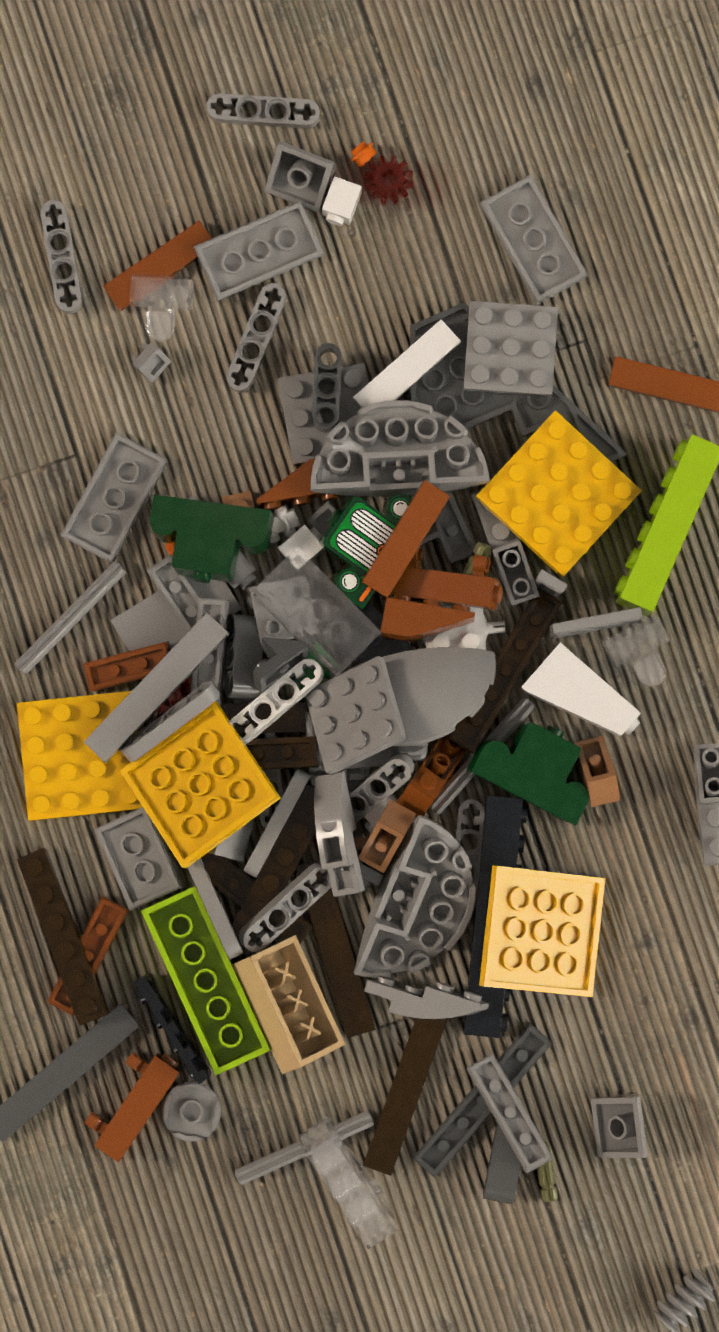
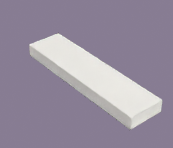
M441 319L359 391L353 399L361 408L375 403L397 400L459 345L461 340Z

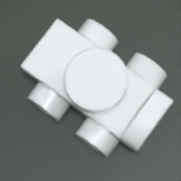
M282 506L275 510L273 513L274 523L270 543L280 540L278 534L284 531L286 537H291L296 533L295 527L300 526V521L294 508L287 510L285 506Z

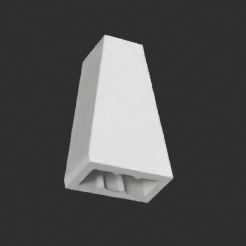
M561 642L520 688L528 695L617 736H622L624 732L630 735L640 724L637 717L641 713Z

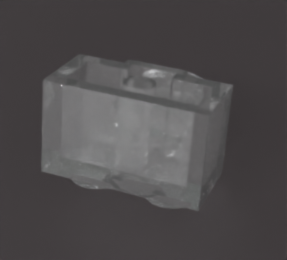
M131 274L130 304L137 307H146L145 329L151 338L156 341H166L172 337L176 309L192 310L194 280L190 277Z
M658 614L601 642L613 668L615 669L630 662L642 685L654 687L662 683L666 678V668L656 648L671 640Z

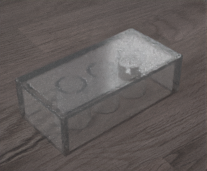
M298 546L250 592L297 641H304L308 645V652L332 677L341 674L381 633Z
M330 1115L299 1135L303 1151L367 1249H370L399 1230L392 1210L381 1195L383 1193L381 1187L374 1177H369Z

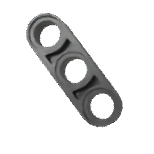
M332 343L322 344L318 347L315 354L312 417L316 429L324 433L331 432L339 423L342 355L339 347ZM326 352H332L336 355L337 360L332 365H324L320 360L321 356ZM325 381L332 382L336 387L335 391L329 395L322 394L319 391L321 383ZM325 410L332 412L334 420L329 424L320 423L317 419L320 412Z
M230 614L227 631L230 634L226 637L225 696L228 698L255 700L260 696L261 692L254 685L253 670L262 661V645L255 616Z
M496 1123L483 1199L513 1204L521 1163L498 1123Z

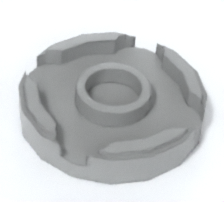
M197 1081L184 1082L175 1086L167 1094L162 1106V1119L167 1129L176 1138L186 1142L200 1141L208 1137L217 1128L221 1119V1103L217 1094L208 1085L198 1084Z

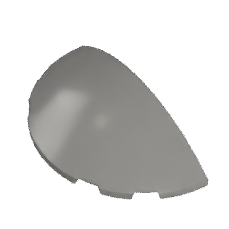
M393 400L361 408L356 415L345 422L341 421L331 430L319 455L315 457L311 474V492L371 497L398 494L415 495L423 480L428 481L445 492L486 484L490 482L481 448L475 445L468 435V430L452 416L446 417L434 411L432 406L424 403Z
M437 647L383 656L382 658H384L407 737L406 740L393 746L417 745L439 739L455 731L456 724L465 717L470 716L472 718L484 704V695L489 685L494 683L496 674L495 653L474 648Z
M418 815L397 848L380 884L367 920L354 969L355 975L378 978V976L390 978L392 973L406 970L411 973L432 964V959L444 949L450 950L465 931L473 912L476 894L471 871L472 865L464 848L459 845L447 829L437 822Z

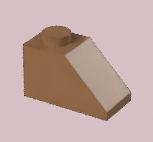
M603 736L574 742L581 749L577 759L584 786L588 790L591 807L619 801L617 775Z
M390 799L358 859L384 873L416 813Z

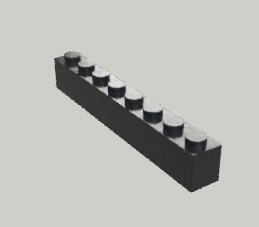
M486 796L478 896L475 908L467 991L482 995L481 1001L490 1004L487 1010L465 1016L464 1035L500 1038L501 1031L506 1032L508 1014L503 1013L504 1001L509 1002L511 989L479 986L492 865L522 869V865H517L518 853L524 852L525 835H520L521 823H526L528 806L523 805V799Z

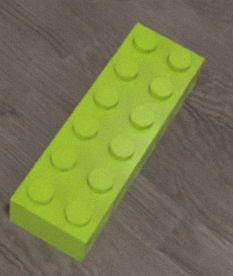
M693 434L687 440L682 439L678 444L672 460L677 462L674 467L670 466L669 470L666 471L660 485L665 488L663 494L658 493L648 512L653 517L651 521L646 520L637 537V540L641 542L639 549L634 548L631 551L625 567L629 568L627 576L622 575L619 578L613 594L617 595L615 603L628 609L641 607L642 615L646 617L653 613L719 463V445Z
M196 886L142 910L141 913L215 1076L270 1051L268 1042L233 968V962L229 959Z

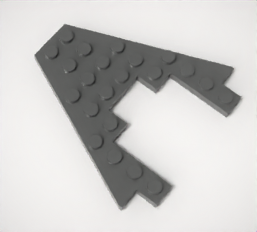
M465 302L410 325V346L441 319L461 340L459 345L411 386V401L430 405L434 411L446 417L452 416L467 430L511 411L522 437L534 433L556 410L611 462L626 457L625 451L554 385L552 397L463 390L469 306ZM445 491L450 497L421 545L439 538L451 565L474 555L475 544L452 492Z

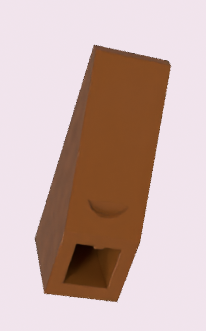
M315 458L309 459L256 500L258 507L264 506L266 510H276L282 507L281 503L293 502L294 506L311 503V498L322 497L323 501L339 499L340 495L311 492V474Z
M394 595L393 598H386L380 634L383 638L412 642L473 623L475 612H470V608L463 605H452V608L440 607L441 603L434 600H423V603L411 602V597Z
M451 733L438 739L396 802L416 813V817L418 815H425L467 751L448 740Z

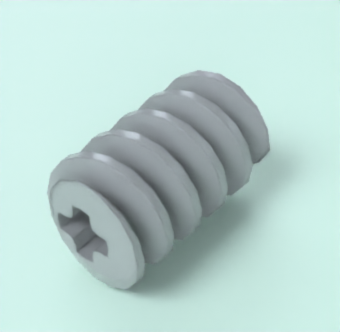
M694 1267L692 1272L695 1278L691 1279L684 1276L683 1279L686 1287L675 1284L674 1287L677 1295L666 1292L665 1295L669 1303L665 1304L658 1300L656 1303L660 1311L652 1310L671 1332H680L678 1323L685 1327L689 1326L686 1315L694 1319L698 1317L695 1307L705 1311L707 1307L704 1299L711 1302L716 1301L712 1292L716 1290Z

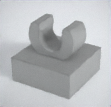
M151 342L149 345L142 343L141 347L144 350L138 357L135 355L131 356L132 364L147 380L153 383L172 361L154 343Z

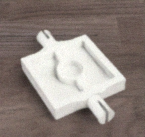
M441 603L440 607L452 608V605ZM469 607L470 612H475L473 623L425 637L423 642L426 648L463 647L486 650L485 642L488 634L505 633V621L487 622L483 609Z

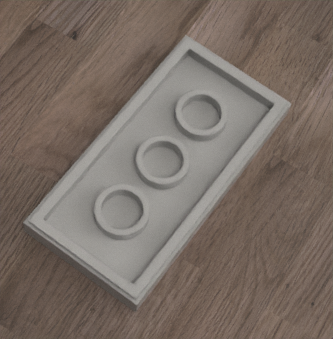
M531 174L480 202L479 205L536 305L588 277L584 266Z
M301 200L193 247L217 302L325 255Z
M115 433L60 536L113 563L168 460Z
M186 576L200 598L229 600L228 617L230 614H236L242 610L225 581L210 579V583H200L192 580L193 577ZM160 590L110 620L129 651L169 641L170 648L172 649L188 633Z

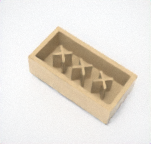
M296 935L232 964L282 1074L301 1068L346 1045Z

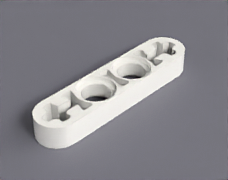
M313 659L300 661L230 720L234 728L238 724L243 727L250 722L245 718L247 715H250L252 720L258 724L256 728L252 724L245 728L246 735L242 738L245 744L255 739L321 683L324 676L321 665ZM307 666L310 669L316 667L313 672L315 678L312 680L308 677L303 679L300 683L305 687L300 690L298 684L292 678L296 676L300 680L305 676L303 670ZM283 685H292L294 688L293 697L289 700H281L278 693L279 689ZM261 704H269L271 707V715L267 719L261 720L256 716V709Z

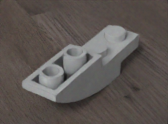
M479 492L471 494L486 542L493 548L491 556L511 606L539 597L540 595L521 541L475 498Z
M719 743L694 745L697 818L703 866L719 865Z
M342 771L332 775L316 776L314 814L322 870L328 869L333 897L361 893L365 890L352 833L357 830L345 773Z
M378 976V980H367L364 992L392 1000L388 1012L420 1019H443L471 1015L487 1010L490 1004L481 1001L482 995L465 991L464 995L453 992L454 986L437 982L436 986H426L424 994H422L423 989L406 985L404 989L395 986L396 980Z

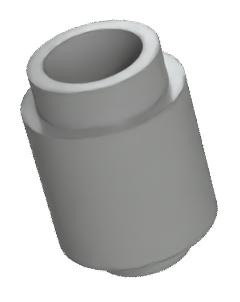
M240 551L238 553L234 580L228 582L235 590L239 587L243 590L246 589L256 579L253 574L257 569Z

